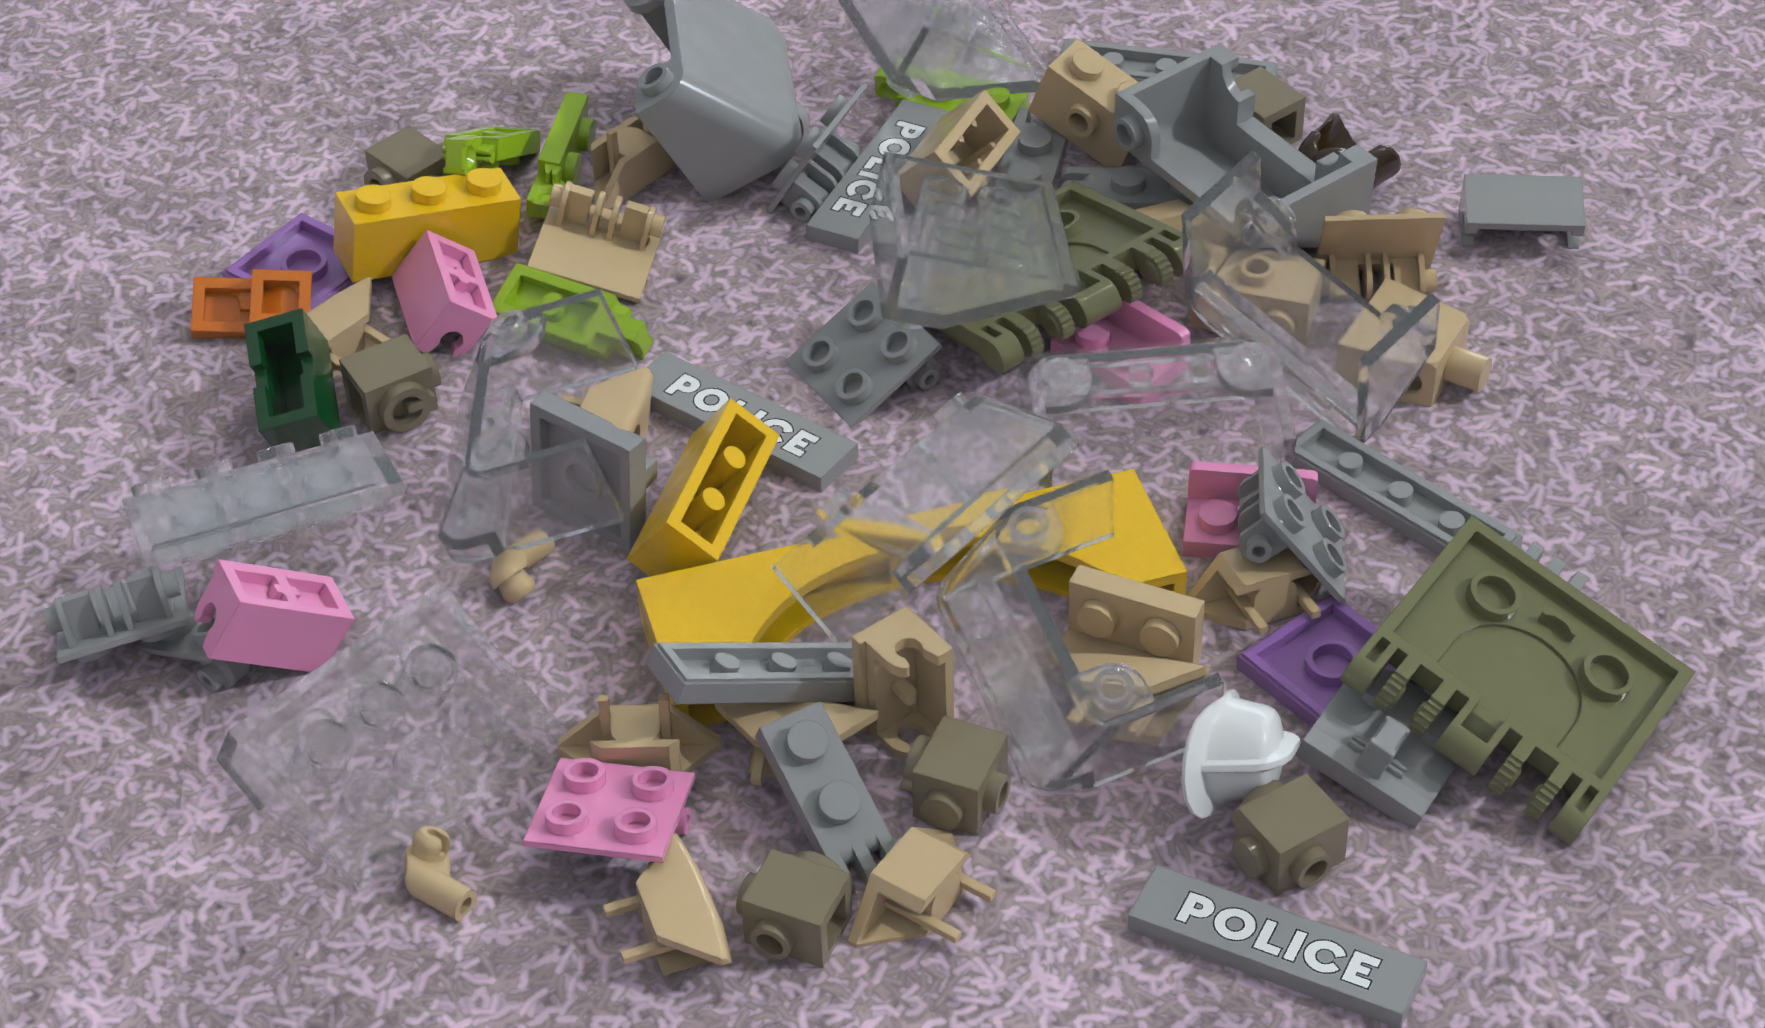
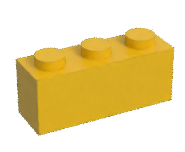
M477 168L468 172L467 175L423 176L414 181L381 186L371 184L354 190L335 192L333 250L352 283L359 282L366 277H371V280L391 277L426 230L474 250L478 262L498 259L517 252L521 198L501 168Z
M730 398L691 435L634 543L627 560L649 576L717 562L780 435Z

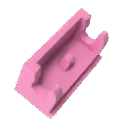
M426 230L391 276L411 340L418 350L430 352L440 344L441 338L446 333L458 332L461 335L458 340L452 343L450 348L452 355L468 353L487 328L493 330L499 322L475 251Z
M221 559L217 560L212 569L214 575L200 598L195 612L196 622L209 623L216 611L215 622L208 630L202 646L208 659L314 673L326 669L355 620L332 577Z

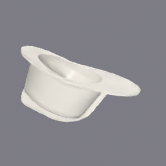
M1230 689L1221 698L1206 707L1195 719L1186 741L1181 779L1184 801L1191 814L1199 819L1212 816L1230 801L1243 800L1257 786L1267 785L1272 780L1280 779L1282 765H1285L1293 758L1300 747V738L1293 733L1283 731L1280 716L1274 708L1269 705L1241 699L1235 689Z

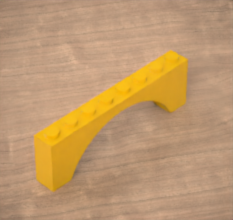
M1129 469L636 580L640 621L649 649L651 650L653 643L789 642L817 620L849 603L890 589L925 582L946 580L1009 582L1039 588L1069 598V581L1078 565H1083L1186 595L1187 570L1135 470ZM663 687L664 693L668 694V692ZM669 695L670 704L704 726L728 721L715 709V704H676Z

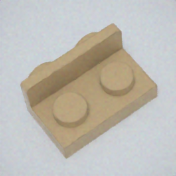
M1078 565L1069 581L1068 629L1055 651V663L1058 666L1064 667L1060 659V653H1108L1165 658L1198 664L1202 653L1205 601Z

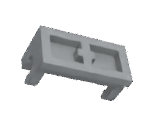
M1464 174L1459 204L1462 246H1474V234H1477L1478 229L1565 231L1567 249H1579V236H1584L1586 227L1582 177Z

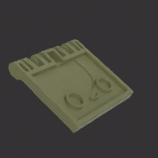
M1073 181L882 282L886 294L903 310L978 352L989 368L1001 374L1024 361V354L1031 358L1044 350V340L1034 324L1041 323L1048 335L1054 338L1057 337L1058 340L1061 339L1062 341L1075 333L1074 330L1076 328L1074 325L1082 329L1087 328L1120 310L1122 301L1129 302L1130 304L1143 296L1142 293H1144L1143 286L1137 276L1138 274L1134 271L1139 270L1146 282L1152 285L1155 284L1156 287H1162L1174 280V275L1180 277L1202 264V254L1199 246L1190 235Z
M1471 516L1360 649L1339 680L1363 696L1388 663L1391 664L1396 670L1372 702L1373 705L1383 712H1386L1389 707L1396 705L1406 691V686L1411 679L1426 689L1432 696L1428 701L1423 702L1411 718L1412 723L1408 727L1419 738L1423 737L1446 705L1454 709L1458 714L1441 735L1434 749L1474 777L1499 743L1507 747L1512 752L1487 787L1501 795L1504 790L1510 789L1521 774L1522 765L1525 761L1549 778L1544 784L1538 785L1527 800V808L1524 813L1537 822L1563 787L1572 795L1547 830L1571 846L1696 671L1474 516Z

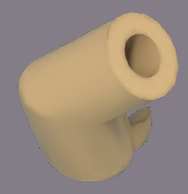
M537 524L502 547L493 558L489 583L494 591L499 589L503 599L509 604L517 603L535 589V581L527 574L526 570L555 550L553 538L544 527Z
M421 827L414 832L413 845L406 848L404 856L405 886L416 899L460 922L476 905L477 892L450 877V857L447 852L450 849L451 839L448 834L437 827Z

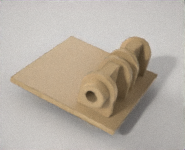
M567 181L565 186L554 183L548 204L550 207L527 266L614 294L622 299L639 303L664 231L666 216L656 213L657 207L651 205L650 207L629 200L625 212L620 213L623 203V197L617 196L613 210L604 208L607 192L600 191L597 203L593 205L592 200L595 190L575 185L571 181Z
M1411 208L1401 210L1395 214L1367 215L1363 211L1348 210L1340 212L1335 216H1325L1315 258L1325 260L1322 296L1328 295L1329 301L1359 300L1361 295L1359 273H1361L1365 300H1371L1373 294L1372 272H1378L1380 286L1386 278L1391 279L1390 272H1392L1394 281L1424 295L1436 292L1437 273L1436 269L1430 268L1446 219L1445 212L1427 213L1422 209Z

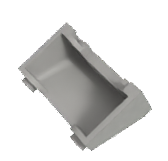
M624 0L631 12L643 16L671 53L670 60L650 66L639 77L634 96L636 114L706 202L721 199L781 167L795 155V150L802 142L801 126L786 41L772 19L734 0Z
M1221 43L1116 93L1113 133L1118 144L1222 224L1238 240L1253 248H1317L1325 216H1335L1340 212L1348 210H1359L1369 215L1378 159L1356 144L1339 155L1333 152L1314 163L1253 117L1256 94L1249 88L1242 92L1239 90L1231 72V69L1238 66L1239 56Z

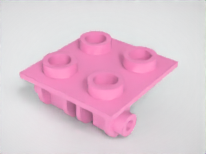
M560 757L524 837L523 846L663 863L674 833L679 835L688 834L691 822V809L684 806L694 783L695 773L668 770L661 766L639 767L605 763L592 758L570 759Z

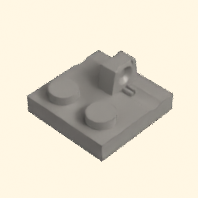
M545 391L530 402L533 502L631 550L646 522V489L657 479V458L646 454L645 438L633 432L619 429L612 422Z
M1385 667L1363 696L1343 683L1303 739L1295 756L1395 821L1415 829L1457 765L1434 749V746L1458 713L1445 706L1423 737L1419 738L1408 727L1412 723L1411 718L1423 702L1430 699L1431 695L1409 682L1406 686V691L1396 705L1389 707L1386 712H1383L1373 705L1372 702L1394 673Z

